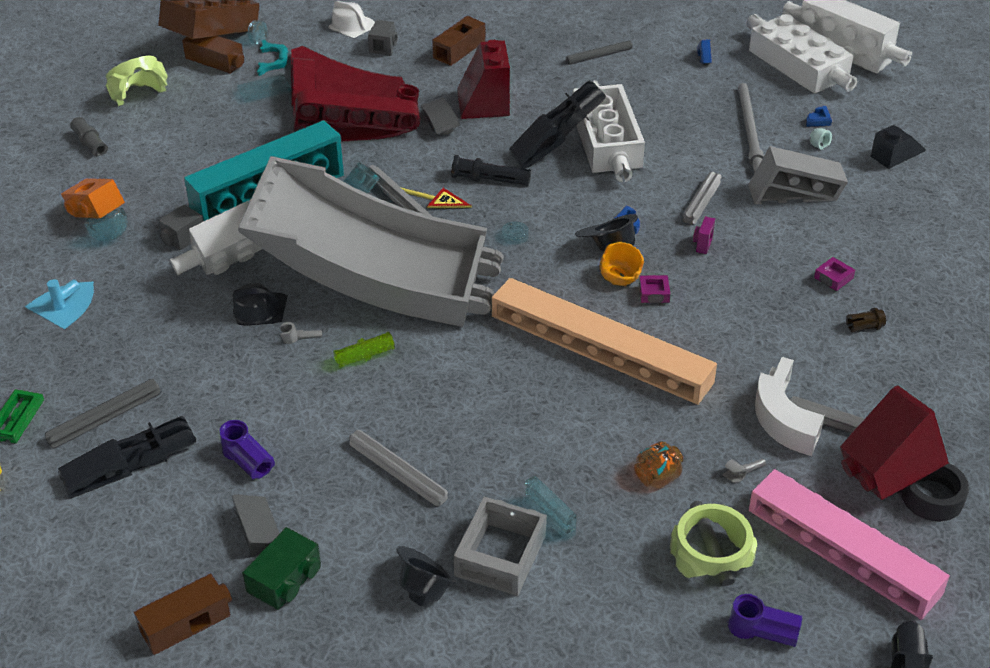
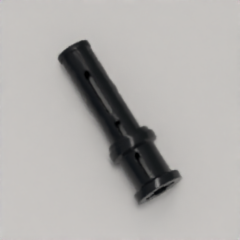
M454 155L451 177L472 178L473 181H480L482 178L529 186L531 169L483 163V160L480 158L470 160Z

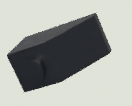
M892 125L875 133L870 157L890 169L925 152L926 149L901 128Z

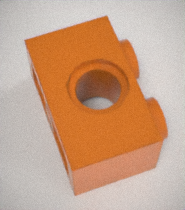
M86 178L61 193L67 212L74 217L100 219L125 203L113 179Z

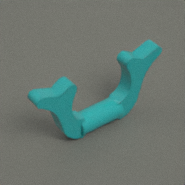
M261 40V53L278 52L279 56L275 62H259L258 76H262L268 71L284 68L288 64L289 52L287 46Z

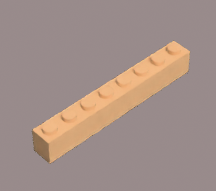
M509 278L492 296V317L699 405L715 382L716 362L513 278Z

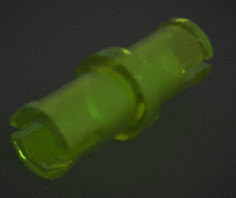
M388 331L367 340L364 338L358 339L356 344L334 350L333 355L340 369L343 366L363 359L365 362L369 361L371 356L395 349V344L391 333Z

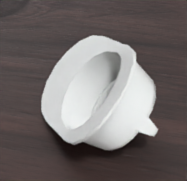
M336 1L332 12V24L329 28L355 38L371 30L375 21L364 16L358 4Z

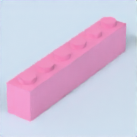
M774 469L752 491L749 506L751 513L922 620L944 594L950 575L936 565L930 564L912 553L908 548L884 536L875 528H871L856 519L847 511L833 505L819 494L797 483L793 478Z

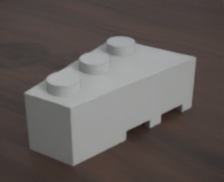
M769 146L748 186L754 205L762 204V201L769 200L787 203V200L802 199L803 202L837 201L848 181L839 162Z

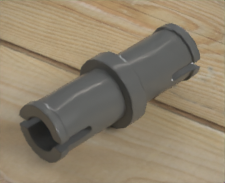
M76 117L71 121L70 128L78 135L80 143L83 146H87L95 157L107 153L108 146L99 138V133L95 128L90 127L82 117Z

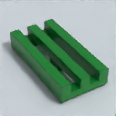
M17 389L13 391L0 411V441L10 440L11 443L17 444L43 403V394ZM20 398H24L20 406L15 408ZM11 414V419L4 430H1V427Z

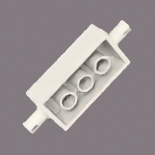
M803 0L802 7L788 1L784 5L783 15L787 13L793 16V18L809 26L815 32L825 36L836 45L843 47L844 50L853 54L852 63L864 69L878 73L891 63L892 60L903 66H906L911 60V51L895 46L900 22L846 0Z
M786 13L770 21L763 20L757 14L751 15L748 18L746 25L752 29L749 51L814 94L835 84L840 85L848 92L857 85L858 79L850 75L853 54L828 40L825 36L815 32L809 26L799 22L793 16Z
M593 80L596 86L605 93L606 98L587 115L589 121L584 118L576 126L592 173L614 171L619 182H623L621 175H623L624 181L627 182L633 175L631 169L643 168L645 141L623 85L600 86L597 81Z
M251 199L189 228L192 250L170 259V263L178 276L198 265L202 266L207 275L211 273L218 275L225 272L229 265L237 261L245 262L251 259L254 253L263 249L238 232V227Z

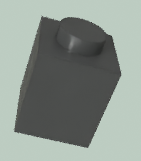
M182 205L159 219L162 241L166 245H172L181 251L191 244L189 228L202 223V215L188 206Z

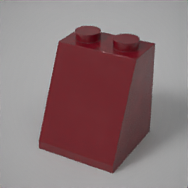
M493 39L480 42L457 88L461 119L510 116V65L505 40Z
M898 385L886 394L840 446L844 458L841 460V464L849 477L854 476L867 492L872 491L881 500L949 464L935 412Z

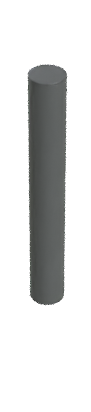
M628 40L566 56V62L571 65L632 49V42Z
M695 501L690 505V509L703 504L701 501ZM701 519L697 526L709 556L716 558L724 557L709 519ZM730 570L717 574L722 586L734 584L735 581Z

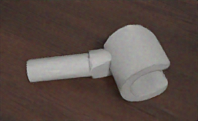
M291 322L283 323L280 326L282 331L280 334L281 338L287 344L295 343L298 339L322 337V330H296L295 325Z
M731 459L725 464V467L729 470L723 473L722 476L733 483H739L750 471L766 466V461L760 459L741 465Z

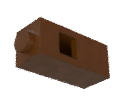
M469 16L461 19L432 40L433 59L450 66L454 65L476 49L480 42L486 41L485 23Z
M220 36L196 39L185 37L182 40L185 58L229 74L240 68L244 63L241 43Z
M210 573L134 611V616L139 632L152 654L156 655L230 617L228 603L232 602V597L224 583L218 584Z

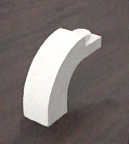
M782 357L777 368H771L769 375L760 374L755 400L756 415L764 430L777 442L791 450L812 456L821 434L824 415L800 408L788 399L785 390L790 381L794 360Z

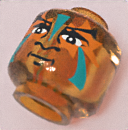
M659 441L637 454L636 464L634 465L635 473L645 486L651 485L654 488H662L681 476V463L684 461L683 455L676 446H670L666 442Z

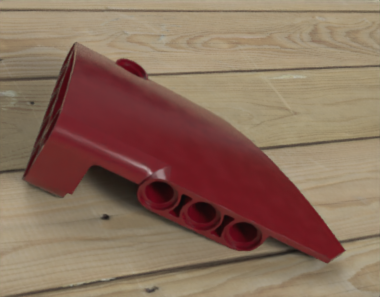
M305 46L291 49V107H294V132L324 120L340 134L341 142L385 139L411 132L419 127L418 97L420 91L413 85L405 84L402 77L378 74L355 68L321 55Z

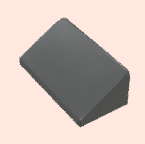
M232 495L234 510L251 556L260 555L280 534L266 497Z

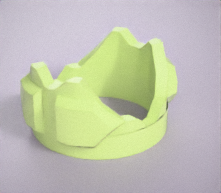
M142 56L112 68L106 74V87L111 99L117 101L118 106L124 105L126 91L129 90L130 86L137 85L142 87L146 85L161 93L166 91V86H168L166 79L168 76L162 62L157 61L156 57ZM136 69H141V71L134 73Z
M720 504L699 505L688 510L681 517L678 525L674 526L671 534L670 550L671 554L675 556L676 567L687 578L703 575L713 576L728 570L735 572L740 568L753 565L757 549L756 538L753 536V530L748 520L733 508ZM708 518L713 522L719 523L727 532L730 541L736 547H739L740 550L727 557H709L694 550L687 542L686 536L690 529L701 519Z

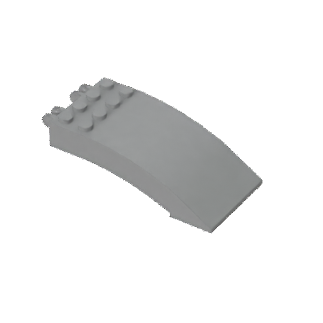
M272 156L238 227L239 233L292 269L322 285L383 309L459 327H464L467 312L481 315L490 313L492 307L490 302L492 301L494 291L491 287L475 284L477 274L497 277L501 271V266L499 265L502 264L504 255L500 251L484 247L487 228L432 217L402 208L348 185L326 173L325 167Z

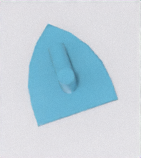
M73 279L60 287L58 280H50L47 282L49 291L25 307L66 329L90 305L94 294L93 281L78 283Z

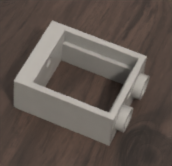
M484 496L454 554V576L518 596L545 539L547 515ZM489 525L531 537L518 564L476 551Z

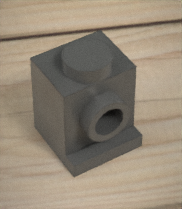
M375 21L368 33L369 53L392 56V45L396 46L398 40V33L396 32L394 22Z

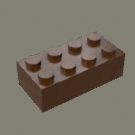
M160 0L158 26L192 39L257 30L260 3L252 0Z

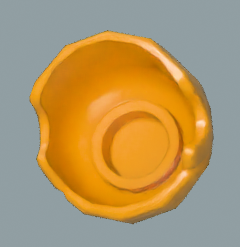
M623 242L612 243L606 247L601 257L599 270L603 278L611 284L627 286L638 279L642 271L644 258L639 249L631 244Z

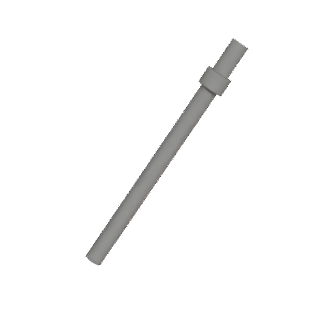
M741 83L738 86L750 149L748 158L750 165H753L755 174L764 157V153L760 150L748 86L746 83Z

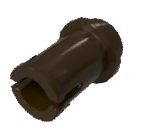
M874 307L867 312L848 314L846 316V325L853 324V326L848 327L851 333L871 328L880 330L881 327L886 325V315L882 309L878 310V308Z

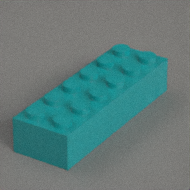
M323 120L185 176L184 181L189 208L202 215L204 222L252 199L271 156L325 167L326 173L335 178L344 176L340 134Z

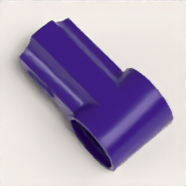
M229 420L220 427V440L224 457L234 460L252 479L262 478L275 466L274 458L249 434L246 423L240 420Z
M742 594L735 598L728 620L730 632L738 638L749 639L757 636L796 647L802 624L801 615L764 606L762 600L752 594Z

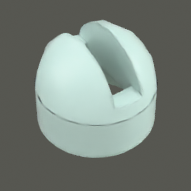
M823 128L814 129L810 133V143L822 150L830 145L832 133Z

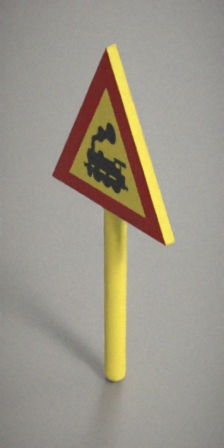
M444 187L436 196L402 188L407 194L432 200L427 208H472V205Z

